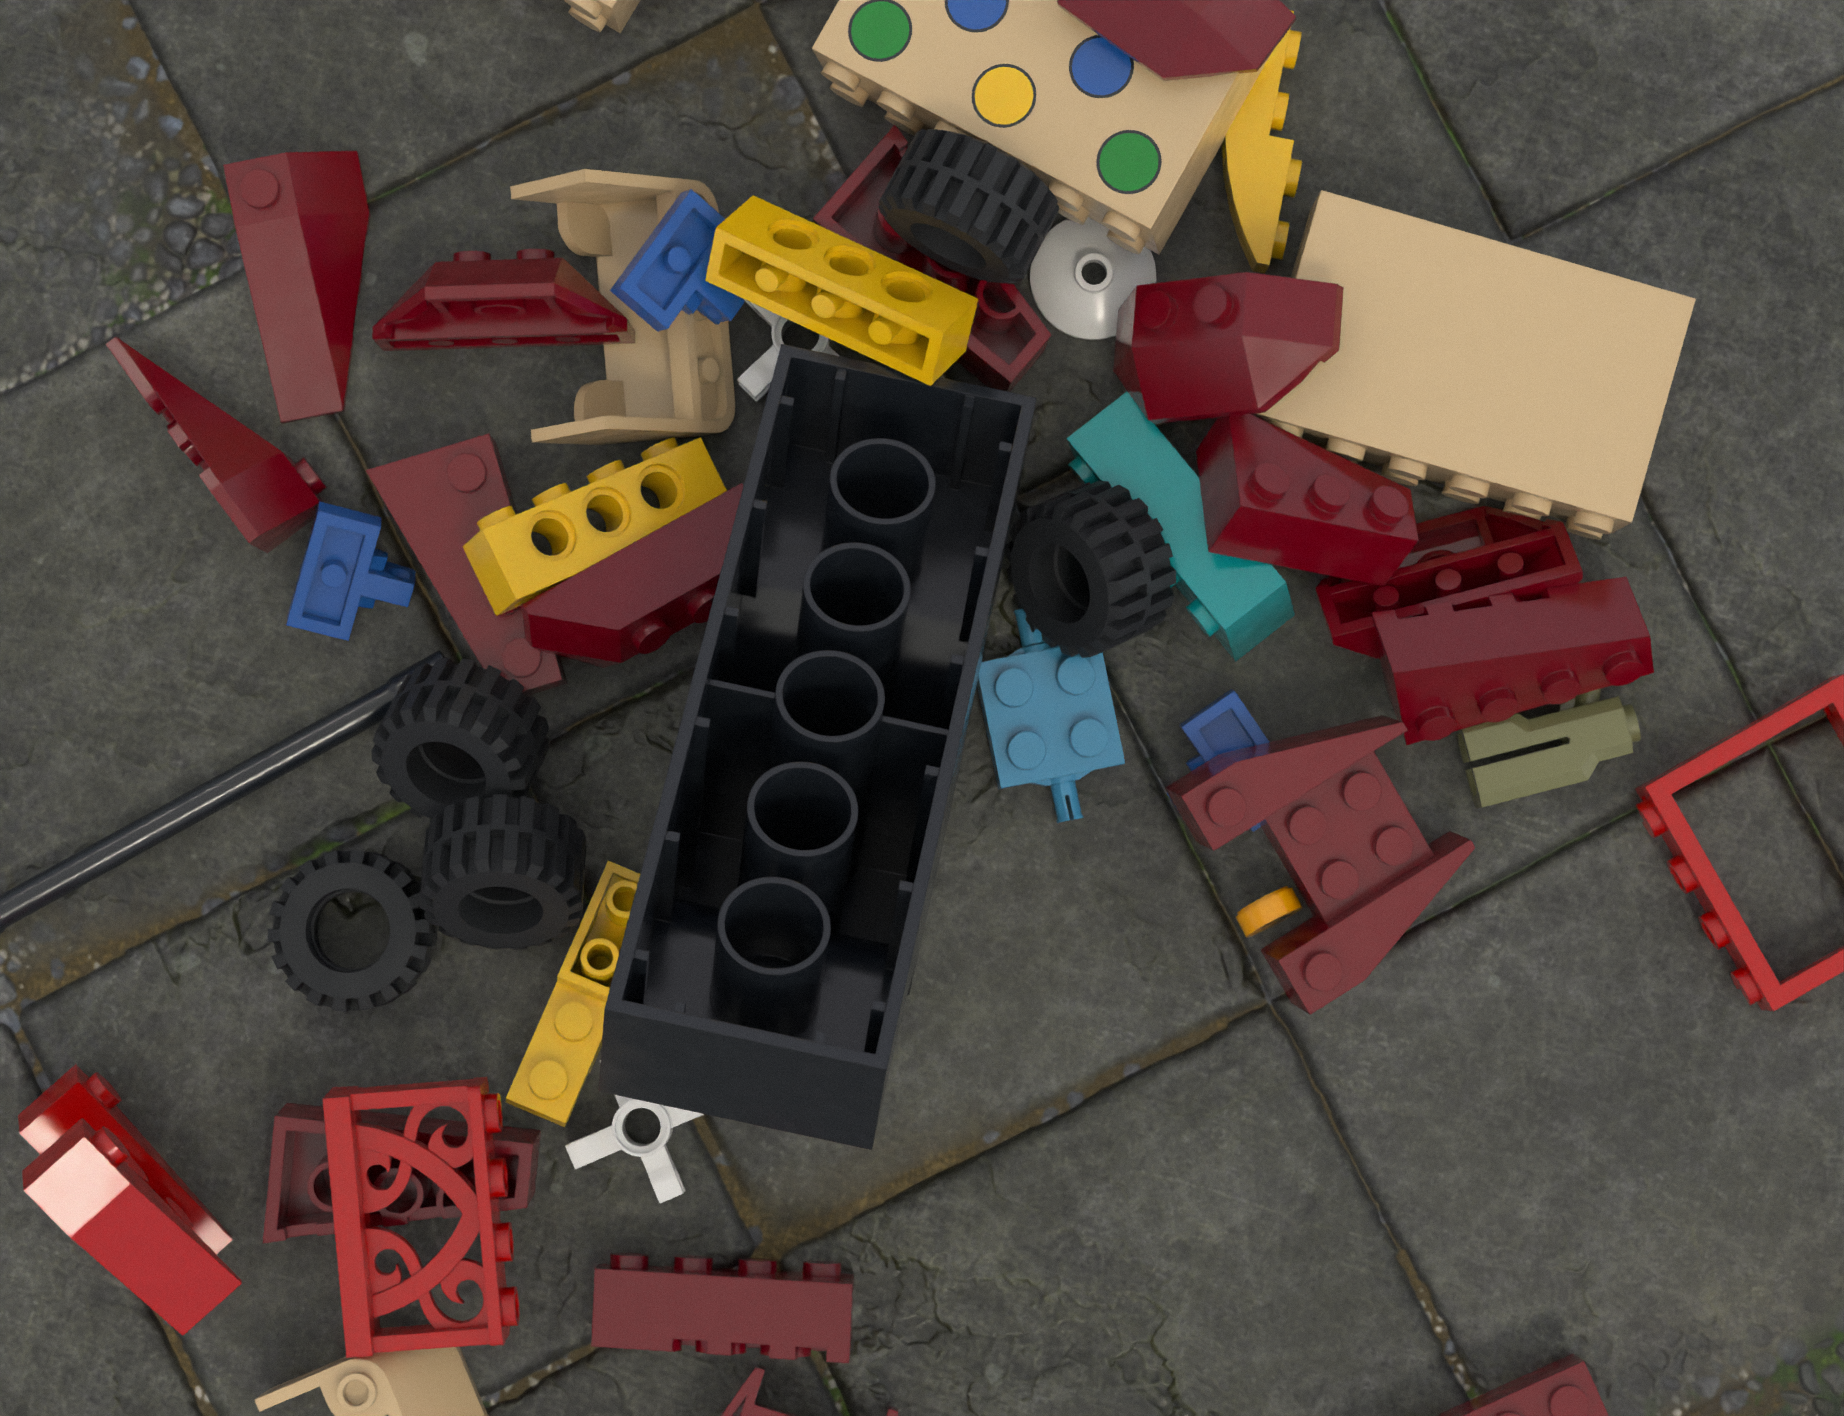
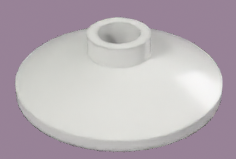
M1089 217L1084 225L1066 219L1047 233L1031 263L1030 287L1037 308L1053 327L1074 338L1102 340L1116 336L1118 309L1136 285L1156 283V267L1151 250L1144 247L1140 255L1120 247L1107 238L1108 228ZM1094 262L1104 267L1106 278L1103 282L1092 285L1083 279L1081 271L1088 263Z

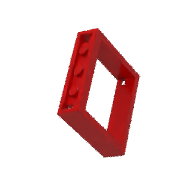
M1844 674L1832 676L1635 788L1642 801L1635 806L1644 820L1642 822L1643 826L1652 838L1661 835L1673 855V858L1666 861L1675 882L1683 893L1688 894L1693 891L1706 912L1698 917L1703 931L1717 950L1726 947L1738 968L1730 973L1734 985L1742 991L1750 1006L1757 1002L1760 1009L1764 1011L1774 1012L1844 972V945L1779 982L1671 794L1821 709L1844 746Z

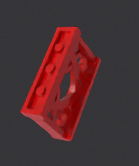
M488 1077L372 1087H332L322 1100L346 1358L373 1356L374 1353L489 1344L490 1346L504 1345L510 1334V1326L519 1325L520 1307L517 1287H506L504 1262H510L514 1259V1238L511 1222L501 1223L499 1197L508 1196L506 1159L495 1158L493 1133L502 1132L503 1127L500 1094H489ZM414 1106L408 1116L404 1134L375 1124L362 1123L361 1110ZM435 1107H452L459 1111L466 1119L468 1124L467 1139L464 1144L459 1146L447 1143L444 1138V1130L448 1125L446 1123L439 1126L433 1132L427 1146L417 1140L422 1119ZM391 1157L400 1160L397 1176L390 1187L379 1188L371 1183L368 1176V1170L371 1166H384L389 1173L392 1163ZM472 1158L476 1188L457 1168L468 1163ZM413 1167L436 1183L463 1214L449 1240L424 1266L417 1251L404 1237L392 1230L371 1226L370 1213L389 1206L401 1195L411 1178ZM479 1232L482 1263L470 1258H463ZM385 1249L396 1251L404 1260L410 1276L402 1280V1271L399 1263L396 1264V1269L390 1273L379 1270L376 1264L378 1253ZM465 1280L475 1281L482 1291L484 1300L483 1306L476 1316L464 1321L455 1320L439 1309L431 1292L436 1285L441 1284L443 1293L451 1301L464 1304L465 1301L460 1297L457 1290L458 1285ZM418 1299L426 1318L431 1323L427 1325L380 1328L379 1316L398 1310Z

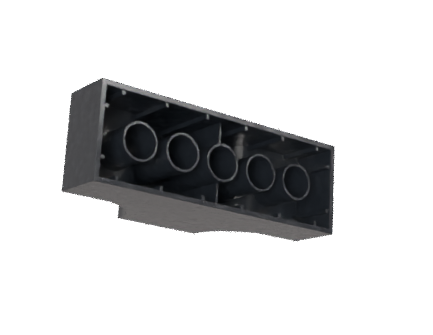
M781 344L604 1009L599 1092L872 1150L905 1001L911 991L957 784L990 619L1018 498L1037 400L1036 397L941 377L929 386L888 366Z

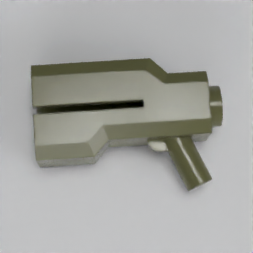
M1601 689L1577 695L1572 700L1560 704L1558 712L1531 719H1526L1516 713L1501 722H1485L1455 731L1463 763L1557 739L1561 742L1558 747L1465 770L1475 808H1482L1587 781L1599 761L1634 753L1632 743L1640 741L1641 734L1633 706L1631 704L1622 706L1619 696L1600 701Z

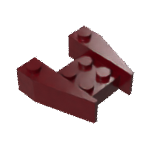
M1384 715L1218 754L1165 787L1196 842L1212 851H1215L1260 823L1313 914L1312 918L1261 949V952L1291 1003L1309 1015L1365 981L1475 849L1471 839L1451 831L1427 844L1374 752L1407 731L1402 721Z

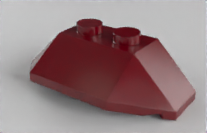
M1057 0L1058 6L1163 81L1211 77L1235 72L1239 74L1258 72L1296 21V16L1280 0Z
M519 250L516 252V259L491 260V253L484 251H460L453 254V261L435 262L372 327V339L383 351L634 344L635 330L628 319L564 258H555V252L552 250Z
M1250 272L1136 285L1118 309L1113 371L1147 420L1155 424L1265 413L1299 385L1320 361L1325 363L1339 351L1344 287L1335 283Z
M741 483L521 604L525 639L533 648L605 668L623 663L639 653L648 654L663 646L674 633L694 622H707L744 485Z
M1481 506L1416 523L1418 542L1385 586L1329 576L1324 578L1315 587V591L1333 645L1380 659L1372 612L1394 609L1398 619L1423 616L1425 605L1451 601L1454 611L1485 607L1488 596L1512 592L1514 597L1522 598L1524 601L1540 599V596L1548 587L1577 584L1583 579V571L1563 522L1546 519L1543 522L1538 519L1503 512V509Z

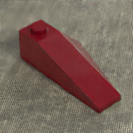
M358 151L285 152L224 164L235 229L280 422L285 424L345 412L354 344L353 330L358 294L361 291L363 276L361 272L363 254L371 215Z
M114 337L106 343V346L146 402L158 415L162 414L169 424L166 425L167 432L177 446L184 451L197 467L200 465L204 471L199 474V477L249 544L268 554L315 518L319 501L323 502L318 494L325 490L327 486L305 457L294 463L284 452L119 338Z

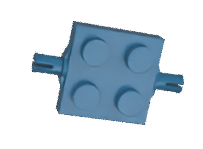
M1023 609L1015 610L1013 612L1016 616L1022 648L1007 657L981 662L977 681L998 790L1029 783L1050 786L1057 823L1084 818L1075 781L1093 770L1125 764L1103 652L1087 658H1082L1080 654L1073 657L1065 655L1061 652L1059 645L1051 647L1045 643L1038 629L1031 632L1030 625L1025 620L1027 615Z

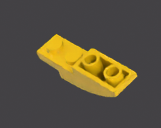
M1290 29L1271 53L1221 144L1224 183L1236 233L1252 271L1264 274L1270 265L1271 258L1280 260L1283 258L1290 222L1279 220L1283 196L1295 197L1302 160L1291 158L1294 140L1269 135L1270 129L1282 131L1289 100V93L1278 91L1283 67L1295 68L1302 32Z
M611 861L607 862L558 973L556 985L506 1096V1103L560 1126H566L588 1073L591 1072L602 1047L604 1009L637 889L639 873Z

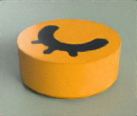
M1286 886L1247 905L1237 912L1236 919L1246 938L1282 922L1300 911L1303 907L1293 888Z

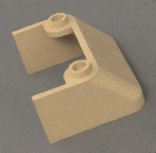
M591 169L577 170L510 186L511 199L557 204L558 230L563 241L577 255L596 257L599 292L628 319L635 330L634 344H603L606 380L589 382L579 389L574 402L575 421L532 429V443L605 445L663 440L672 437H697L720 433L728 429L735 415V393L728 321L715 325L698 310L690 315L681 310L668 329L657 332L610 291L681 192L692 189L719 213L716 199L711 190L704 183L697 180Z
M460 1347L381 1352L365 1357H343L272 1387L255 1399L260 1412L320 1386L325 1401L335 1416H488Z

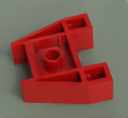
M75 1064L18 1115L19 1133L40 1154L22 1171L23 1190L73 1241L183 1336L242 1284V1280L217 1256L233 1238L116 1106L122 1100L113 1086L97 1072L88 1077Z

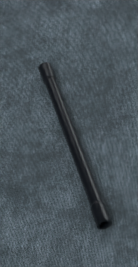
M441 650L436 651L391 676L385 684L0 894V935L10 925L380 723L408 674L412 675L415 669L424 663L433 666L437 659H443L445 656Z

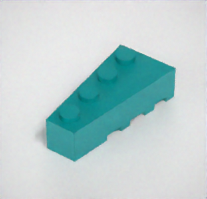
M1128 392L1121 395L1067 438L1075 458L1068 463V466L1082 485L1088 482L1092 484L1096 481H1109L1111 487L1121 485L1130 491L1132 500L1140 498L1148 506V514L1152 520L1158 519L1163 528L1161 535L1164 542L1169 543L1173 557L1169 558L1170 566L1176 570V583L1171 585L1170 588L1174 585L1190 603L1186 606V610L1196 624L1208 637L1214 634L1235 662L1295 616L1287 583L1272 564L1208 552L1199 477L1156 425L1147 420Z

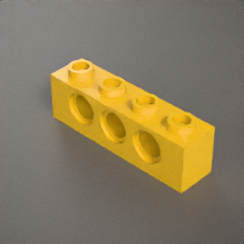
M754 195L716 227L705 281L929 386L966 352L978 303V298Z
M675 437L666 439L644 450L640 454L643 462L625 469L621 460L614 461L587 475L586 477L590 484L570 491L568 484L562 483L535 496L532 499L535 505L534 508L516 515L513 507L508 506L480 519L477 522L480 531L462 547L495 615H501L521 606V604L726 492L727 490L701 437L681 446L678 445ZM641 486L651 489L657 495L660 509L646 503L641 494ZM586 509H592L603 517L606 524V532L599 531L590 524ZM531 532L540 533L547 538L552 548V556L545 555L536 549L532 542Z

